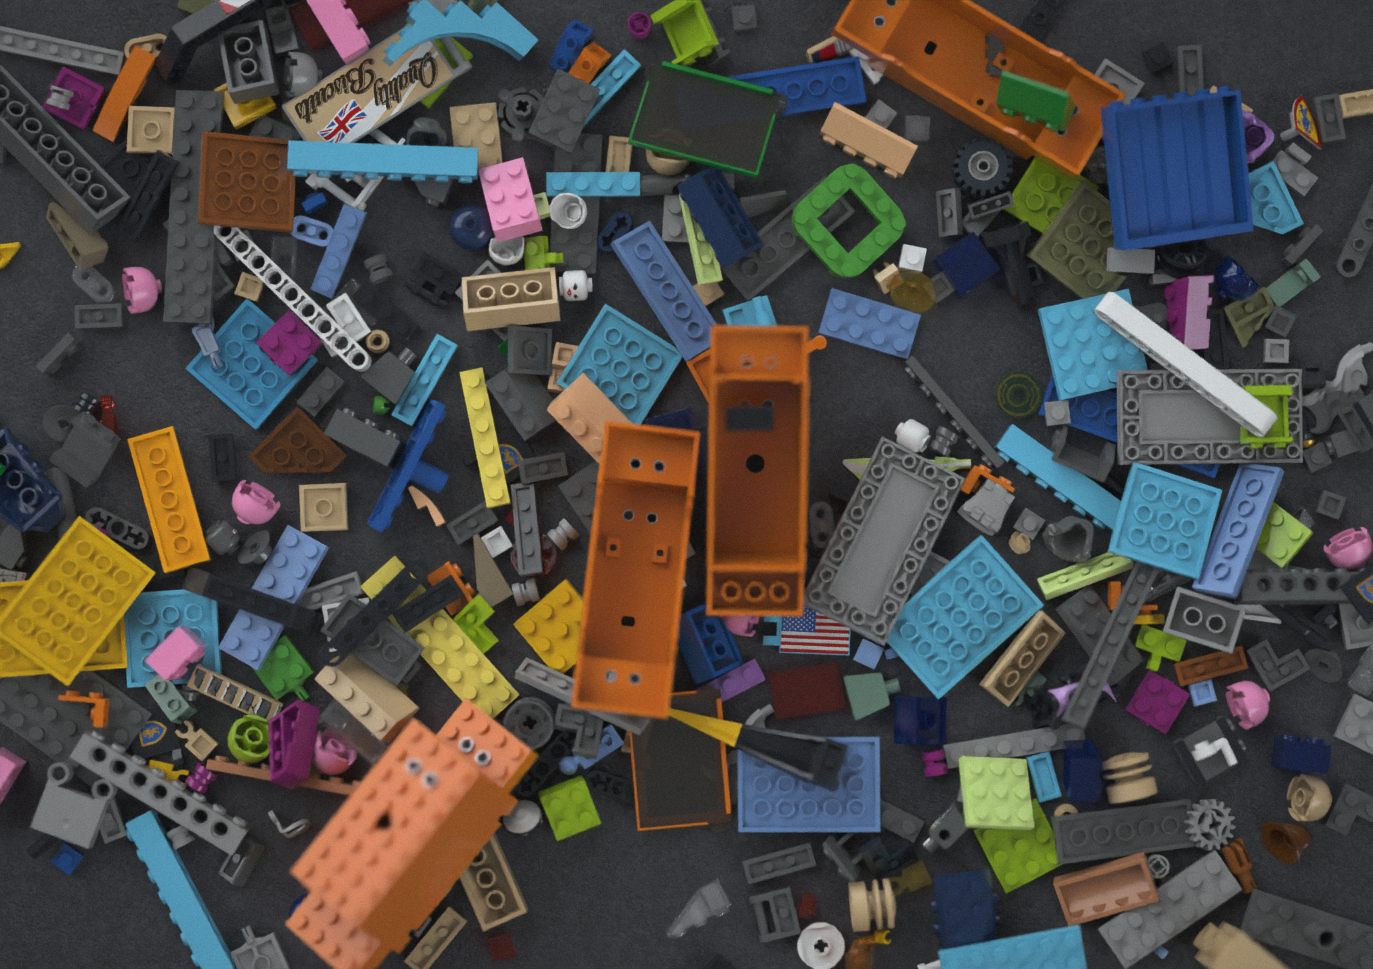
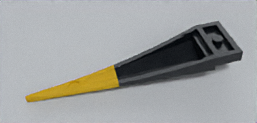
M669 708L668 712L669 716L807 784L812 783L831 791L835 787L848 749L847 745L824 737L755 727Z

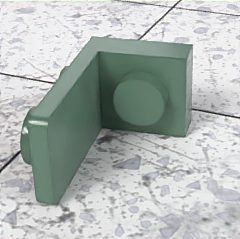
M1306 258L1269 285L1266 290L1272 302L1281 307L1321 276Z
M159 674L145 685L171 722L181 725L198 711L193 703L184 699L171 680L165 681Z

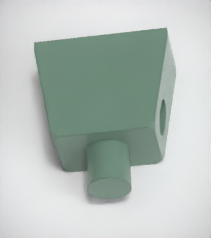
M881 672L843 676L854 720L861 719L889 706L888 695L901 692L898 679L884 681Z

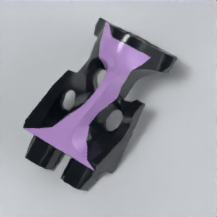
M1086 667L1059 678V681L1063 682L1065 687L1046 688L1045 686H1038L1034 688L1033 699L1025 704L1027 710L1032 715V725L1034 728L1049 724L1054 731L1062 725V717L1069 705V695L1074 694L1078 683L1072 684L1071 680L1074 678H1079L1080 680ZM1106 681L1092 713L1117 703L1115 699L1122 695L1119 685L1109 686Z

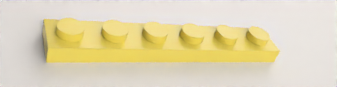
M483 368L460 372L487 508L511 504Z

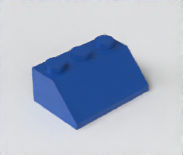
M707 603L679 615L677 643L696 685L744 664L734 638L726 628L723 618H720V615H707Z

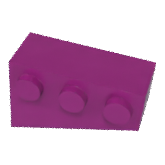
M297 700L268 721L271 782L293 790L308 780L320 708Z

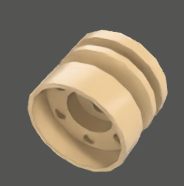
M1148 752L1123 753L1100 763L1101 770L1112 769L1111 772L1103 774V779H1115V783L1106 787L1109 803L1140 799L1158 792L1155 778L1153 776H1143L1142 772L1152 768L1151 764L1140 765V762L1149 759Z
M882 879V890H879L877 880H873L872 891H867L864 881L848 882L853 932L869 931L870 920L875 919L876 926L880 930L882 929V918L886 919L888 929L894 928L896 906L894 892L890 886L889 879Z

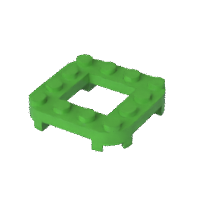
M856 164L843 165L834 170L794 207L792 213V230L796 236L799 235L829 269L828 272L831 275L840 278H852L862 273L900 238L906 225L899 207L868 172ZM848 190L853 193L879 223L849 253L817 219Z

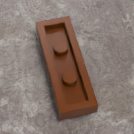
M1242 645L1234 647L1233 653L1221 650L1173 663L1179 686L1248 668Z

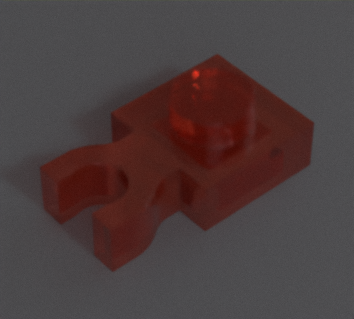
M100 396L103 409V418H100V423L106 428L111 429L116 435H119L113 396Z

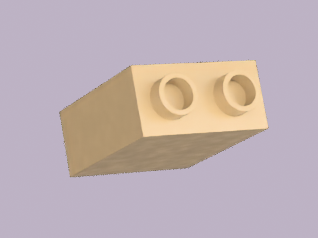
M1222 921L1218 928L1213 923L1207 924L1197 935L1193 943L1199 949L1194 958L1207 969H1287L1244 933Z

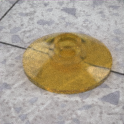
M905 271L898 274L890 285V295L893 302L900 309L913 313L927 311L933 305L936 298V290L932 281L924 274L916 271Z

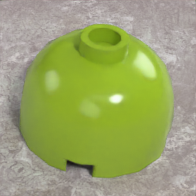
M248 714L234 722L227 737L228 747L232 755L245 763H256L269 755L268 721L265 718Z

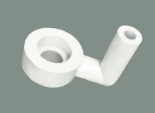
M1225 738L1210 744L1207 740L1194 746L1196 750L1192 752L1195 760L1198 761L1221 749L1229 766L1238 763Z

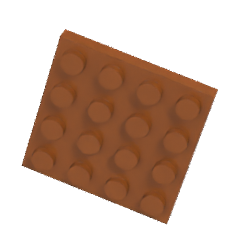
M203 131L201 137L197 224L292 233L294 224L295 176L288 171L287 164L288 141L295 140Z

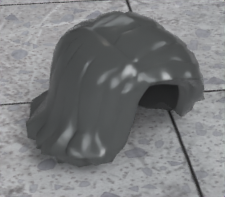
M1067 516L1058 523L1046 526L1047 528L1043 532L1044 542L1048 550L1065 561H1074L1075 563L1085 562L1088 558H1091L1090 552L1094 539V526L1090 521L1075 516Z

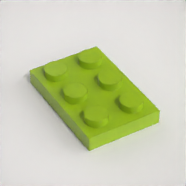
M1273 502L1256 549L1281 569H1284L1312 536L1313 532Z

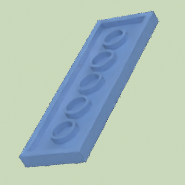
M648 221L613 241L610 245L685 361L687 362L711 347V325L717 324L652 223Z
M1249 463L1239 464L1208 544L1200 577L1194 580L1192 588L1195 591L1232 598L1237 597L1284 475V471L1280 467Z
M287 525L252 589L297 605L329 547ZM239 610L218 648L260 671L285 626Z

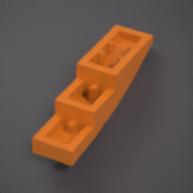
M135 45L93 128L94 133L114 143L128 119L129 106H136L137 104L136 99L146 84V77L157 57Z

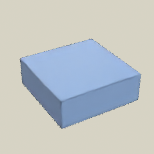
M862 639L853 660L875 669L884 648Z
M1211 678L1187 685L1193 707L1217 701Z

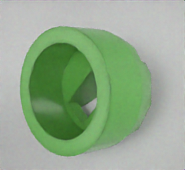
M374 396L373 414L381 415L390 410V408L384 407V404H390L386 397Z

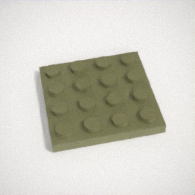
M1081 181L1029 251L1027 257L1080 299L1103 295L1108 292H1116L1127 277L1120 276L1115 272L1106 271L1107 248H1115L1110 201L1087 182Z

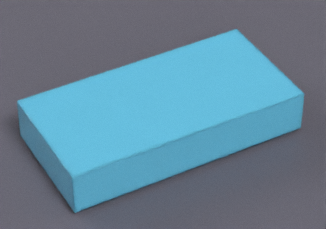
M1050 752L1027 756L1026 760L1038 802L1062 797Z

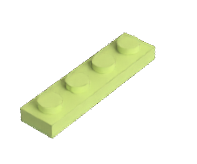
M679 194L698 286L721 282L723 279L715 252L710 243L705 240L701 227L693 219L689 206L682 200Z
M1108 552L1037 578V582L1045 599L1049 600L1133 569L1134 565L1131 559Z

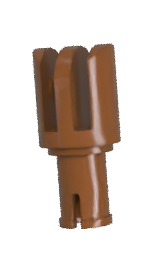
M1238 838L1221 848L1231 874L1238 877L1243 893H1250L1253 891V888L1257 889V885L1250 872L1252 862L1243 840Z

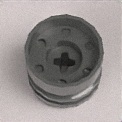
M536 696L524 697L516 701L507 712L504 719V729L529 749L534 750L543 746L551 737L554 731L555 713L552 706L544 699ZM528 716H531V719H536L537 721L535 722L533 727H531L530 724L525 723V721H527Z

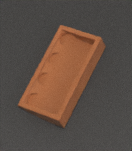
M1145 852L1054 877L1053 885L1068 926L1159 901Z

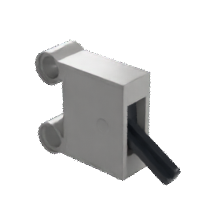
M68 762L55 763L48 769L47 775L49 779L31 824V828L45 832L26 850L33 859H37L60 839L85 848L93 847L111 798L118 792V786L106 779H101L94 783L92 786L93 796L65 786L63 784L72 779L74 769ZM58 767L64 768L66 772L64 779L57 777L56 770ZM102 783H106L110 787V793L107 796L100 792Z

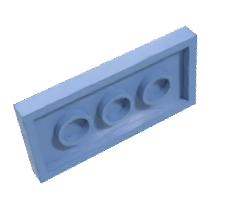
M832 288L818 334L908 360L921 315Z

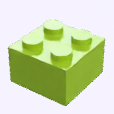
M582 775L538 792L557 841L601 824Z

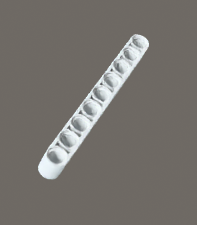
M214 226V234L350 367L359 372L369 369L372 362L370 355L239 228L231 227V233L224 237L221 234L224 227ZM247 242L248 249L242 253L238 252L239 244ZM258 258H264V266L256 269L254 266L255 261ZM281 274L280 283L272 285V276ZM291 290L298 291V297L294 301H289L287 297ZM308 306H314L315 312L311 317H305L304 310ZM330 322L331 330L328 333H322V324ZM342 338H347L348 346L343 350L338 349V341ZM359 354H363L365 362L361 366H355L354 358Z
M1108 292L1094 309L1096 316L1252 434L1261 438L1264 437L1277 420V416L1273 411L1117 294Z

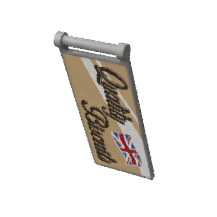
M402 28L315 84L307 92L301 93L282 105V108L304 141L356 143L453 79L468 72L473 66L469 61L465 60L451 37L440 39L457 63L458 67L453 70L433 40L420 44L404 53L389 67L383 61L387 56L384 51L392 41L397 44L402 37L399 33L404 29Z

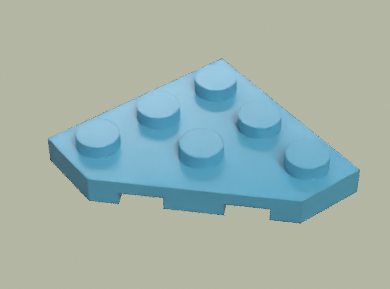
M1274 161L1248 173L1253 225L1284 234L1304 224Z

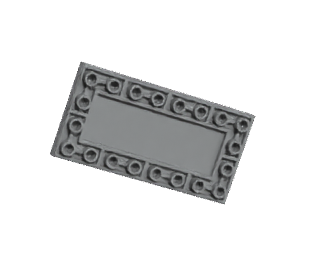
M1302 369L1218 370L1240 387L1292 385V395L1288 396L1289 437H1293V442L1287 443L1286 448H1272V444H1263V448L1250 449L1249 444H1241L1240 424L1169 370L1116 371L1118 465H1131L1133 462L1140 464L1303 463Z
M881 437L804 592L803 605L884 646L966 478Z

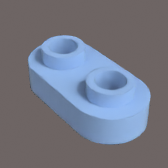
M305 216L294 217L291 235L298 240L319 247H327L334 229L326 223ZM302 224L305 225V231L299 232L298 227ZM322 232L328 233V237L325 240L320 239Z

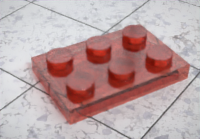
M838 661L768 673L776 720L846 708Z

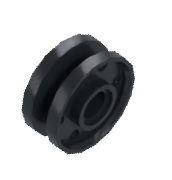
M1203 239L1159 245L1155 254V261L1165 274L1173 278L1182 279L1189 276H1197L1202 271L1204 262L1207 259L1208 247Z

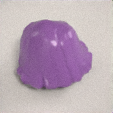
M1242 110L1248 164L1255 162V159L1269 148L1274 141V133L1250 111L1245 112Z

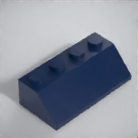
M710 167L677 186L682 200L689 206L693 219L701 227L705 240L710 243L717 261L724 268L764 246L720 168Z

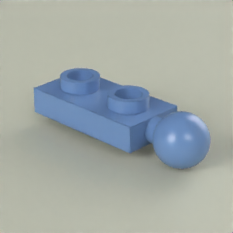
M609 723L602 728L596 759L577 755L574 757L566 756L561 759L559 768L566 775L575 773L580 763L584 769H587L623 745L624 741L613 725Z

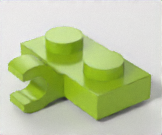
M548 236L524 238L525 270L550 268V264L564 262L563 253H549Z
M1142 624L1134 646L1151 653L1146 669L1155 672L1158 671L1161 657L1180 662L1187 640Z

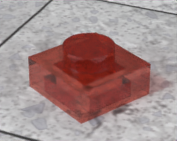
M804 891L797 913L799 917L807 919L809 914L813 915L817 901L813 900L814 894Z
M511 932L487 938L493 962L516 956Z

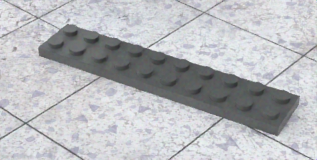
M176 90L172 157L178 160L179 164L171 178L163 322L212 324L216 235L214 234V226L197 223L201 137L203 131L222 133L224 93L221 91Z

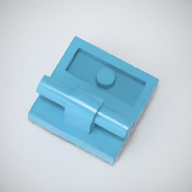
M767 295L763 297L758 296L752 298L751 301L723 309L727 325L777 326Z

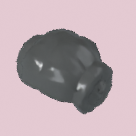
M420 117L414 120L413 126L408 129L406 145L446 147V131L440 128V124L435 119Z

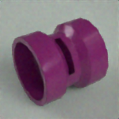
M636 12L629 17V34L633 38L640 40L650 34L651 21L647 14Z
M944 749L922 753L923 761L926 762V768L924 769L926 777L948 773V767L944 763V758L946 757Z
M199 762L195 767V775H189L185 782L195 791L204 795L209 789L208 784L215 781L218 774L214 770L206 769L207 765Z

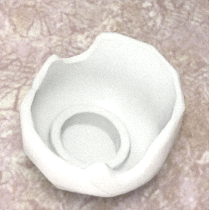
M573 193L557 195L549 206L551 219L562 228H578L584 223L587 216L586 203L581 197Z
M523 236L502 242H497L496 237L490 240L489 255L495 262L501 265L515 264L524 254Z

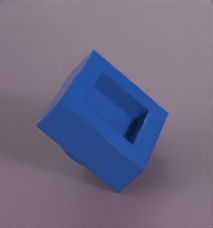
M317 192L309 194L305 197L306 201L301 203L308 214L329 204L322 192L319 194Z
M64 842L51 860V863L70 876L85 855L67 842Z

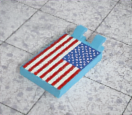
M803 607V616H764V622H777L776 636L763 635V645L779 646V653L846 656L850 654V629L808 607Z

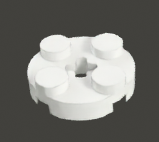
M815 922L801 931L797 942V949L800 958L811 968L830 969L843 956L845 943L842 934L834 925L826 922ZM820 939H822L823 943H828V947L824 948V952H819L817 948L814 949V945L818 944Z

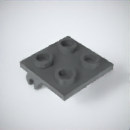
M831 832L822 844L824 846L823 850L829 859H834L837 863L840 874L845 879L848 878L852 883L863 868L858 862L863 856L859 852L854 857H851L842 844L856 832H847L841 837L836 832Z

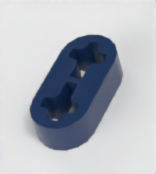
M616 213L600 233L598 246L601 251L605 253L614 252L613 248L609 245L606 248L603 247L604 241L602 239L604 237L608 239L612 233L615 234L612 239L613 242L630 231L632 220L627 213ZM626 218L628 226L626 228L621 227L616 232L615 229L618 225L616 220Z

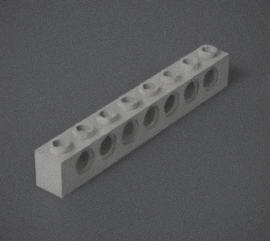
M89 730L83 734L70 758L228 854L233 855L237 851L250 829L246 826L247 822L238 816L233 818L226 814L227 810L218 804L211 805L206 802L207 798L196 791L192 793L185 789L186 785L177 779L172 781L165 777L166 773L157 767L150 768L145 764L146 761L137 755L132 757L125 752L126 749L115 742L111 744L104 740L105 736L96 730L92 732ZM97 748H102L106 752L105 760L97 758ZM118 760L126 764L125 772L117 770L116 762ZM137 773H143L146 776V784L137 782ZM157 785H163L166 788V796L162 797L157 794ZM178 797H182L187 801L185 809L177 806L176 800ZM197 810H204L207 813L206 821H201L197 818ZM218 822H224L227 825V833H221L217 830Z

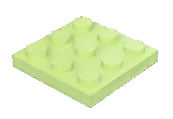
M962 756L958 759L966 827L1022 830L1034 828L1026 759Z

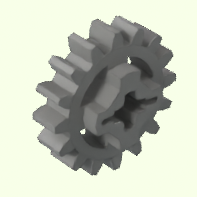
M1216 799L1200 800V805L1193 804L1194 811H1187L1190 820H1184V823L1189 825L1185 833L1192 834L1189 841L1196 842V847H1204V850H1212V848L1219 850L1220 844L1227 845L1226 838H1233L1230 829H1235L1236 827L1231 825L1230 822L1235 817L1228 815L1231 809L1224 807V802H1216Z

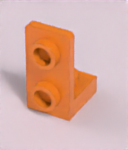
M592 42L583 49L568 74L590 84L599 68L608 63L612 55L595 42Z
M980 464L978 467L972 466L960 492L968 495L970 491L974 493L981 482L978 479L979 476L986 480L989 478L994 483L1004 487L1010 494L1014 492L1015 488L1011 486V481L1002 476L999 479L991 475L992 470Z
M1108 581L1109 610L1114 609L1124 586H1121L1120 581ZM1142 605L1138 614H1152V610H1158V605Z
M66 690L65 694L58 695V700L95 703V707H92L90 714L91 721H94L93 727L103 728L108 726L110 698H103L104 693L89 692V696H80V691Z

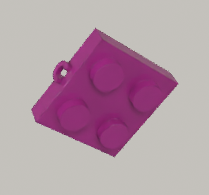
M63 67L55 83L52 82L48 88L50 92L42 107L46 111L85 130L92 115L95 114L96 108L99 107L98 104L106 89ZM51 85L74 92L73 97L69 100V110L46 103L47 99L51 97Z
M290 309L256 342L269 355L268 358L274 364L277 363L289 376L323 344L311 331V328L305 322L303 323Z
M1149 669L1125 710L1141 719L1140 722L1144 725H1150L1166 734L1190 694L1174 685L1175 682L1168 678L1164 679Z

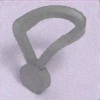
M271 810L268 812L273 823L277 825L279 832L288 839L303 833L311 825L308 819H303L284 829L275 811ZM304 824V825L301 826L299 829H297V830L291 832L290 834H288V832L291 831L292 829H294V828H296V827H298V826Z

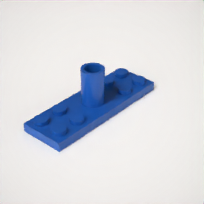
M432 399L428 400L366 523L380 532H383L384 528L388 529L393 520L391 514L394 508H398L403 500L404 495H402V492L408 480L437 494L442 491L449 473L419 458L426 444L430 445L435 436L433 430L437 423L440 424L446 414L444 410L446 405Z

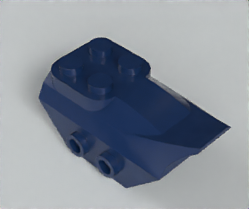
M5 426L0 431V462L6 467V470L0 477V517L21 533L28 530L48 533L66 517L62 503L63 495L46 476L42 464L33 459L29 448L21 443L9 428Z
M990 869L933 877L934 899L930 900L932 914H936L937 922H933L935 936H939L941 950L998 940L997 927H1001L999 913H995L994 905H998L996 891H992Z

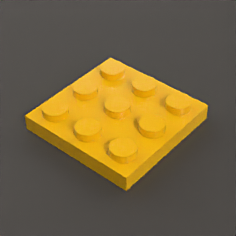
M567 579L513 624L547 666L562 674L576 663L583 597Z

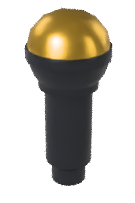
M1302 412L1303 448H1309L1313 446L1315 437L1309 430L1305 412Z

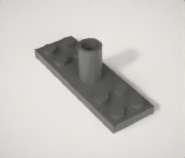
M1253 888L1240 931L1247 937L1347 969H1373L1372 926Z

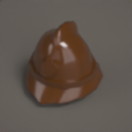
M1267 822L1261 827L1262 840L1268 851L1284 863L1295 864L1302 852H1305L1311 845V832L1300 824Z

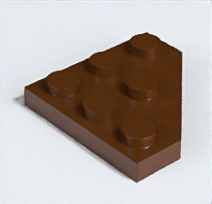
M297 406L248 457L264 473H332L348 455L329 436L325 435L324 431Z

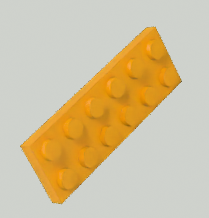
M171 426L127 439L164 573L167 574L211 561L174 427Z

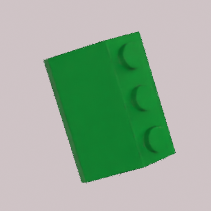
M1003 71L1001 74L996 101L1001 114L1011 118L1014 115L1022 117L1024 122L1035 125L1036 122L1044 125L1045 129L1052 132H1057L1058 130L1066 131L1075 109V104L1069 92Z

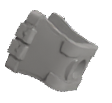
M988 478L974 496L965 502L963 506L961 505L957 513L964 521L978 531L993 536L1001 528L1004 515L1015 496L1007 493L1008 491L1004 487Z

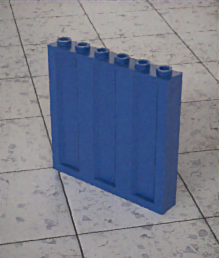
M1231 86L1217 87V92L1210 93V89L1195 90L1196 95L1188 96V92L1174 93V98L1167 99V95L1152 96L1153 101L1145 102V98L1130 99L1131 104L1123 105V101L1109 102V107L1101 108L1115 250H1131L1254 231L1240 90H1231Z

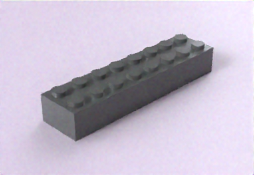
M0 65V143L90 234L123 213L130 196Z

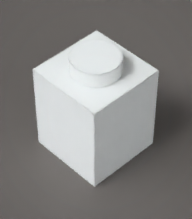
M903 244L898 270L920 275L923 270L927 249Z

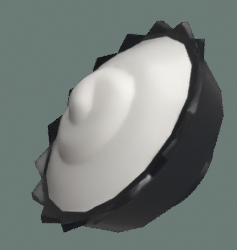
M519 797L517 799L519 801L508 816L501 815L499 822L507 834L515 837H527L538 830L543 821L544 811L542 810V804H538L536 799L532 800L529 797L523 799Z

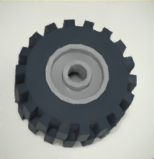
M981 137L980 141H977L975 138L971 140L970 144L966 142L962 149L957 152L953 166L954 182L958 184L961 192H966L965 196L969 198L974 196V200H979L980 198L987 199L991 196L999 195V192H1003L1006 189L1012 174L1013 163L1012 159L1009 158V151L1003 149V144L999 143L997 145L995 143L996 140L992 138L990 141H986V137Z

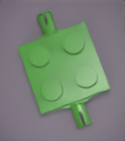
M284 635L275 643L260 671L253 667L252 669L276 701L293 691L301 701H304L310 695L302 687V684L315 671L290 637Z

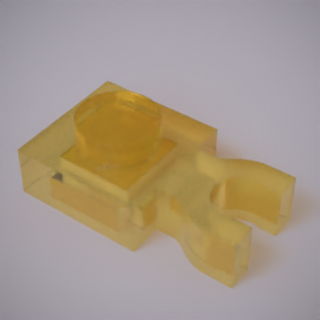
M922 860L901 870L902 876L888 878L890 884L893 882L899 883V888L893 891L894 896L901 894L906 887L912 892L932 883Z

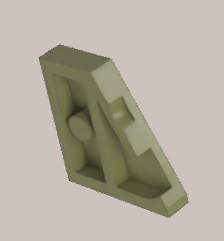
M1262 286L1221 308L1239 346L1243 348L1275 307L1266 288Z

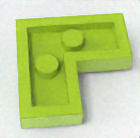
M479 594L452 620L476 647L485 654L499 640L484 624L495 611Z

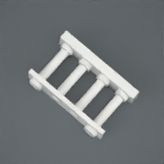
M378 129L369 134L382 144L406 145L404 138H401L397 144ZM311 174L305 182L315 191L318 187H324L344 203L364 210L366 207L365 201L384 176H378L377 180L370 181L364 179V176L361 175L352 179L364 188L357 199H354L339 188L329 178L317 177V174Z

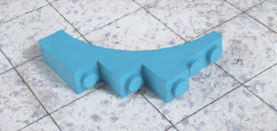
M415 0L407 10L410 15L405 20L409 24L399 33L402 37L397 44L392 41L384 51L387 56L383 61L390 67L398 58L414 47L434 39L447 37L473 38L488 42L505 50L520 61L538 39L497 2L492 7L487 5L478 16L461 0L456 5L451 3L443 14L427 0H422L420 3Z

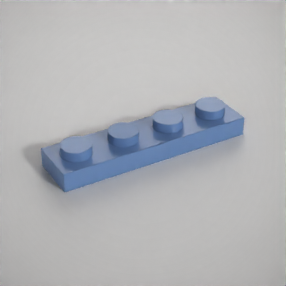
M347 203L343 205L311 290L331 299L334 298L367 212Z

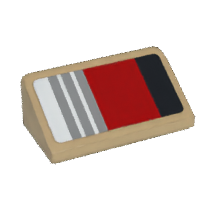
M832 36L807 49L806 57L810 64L831 61L848 53L853 47Z

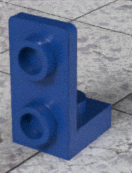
M576 19L571 21L561 36L549 62V67L556 71L560 69L569 73L584 44L591 38L594 29Z

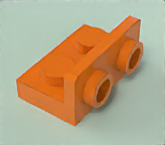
M448 561L445 565L429 574L427 579L433 587L448 576H453L464 593L463 596L446 606L450 615L453 616L466 607L474 599L473 596L476 593L469 582L464 584L460 577L463 573L456 563L452 565Z

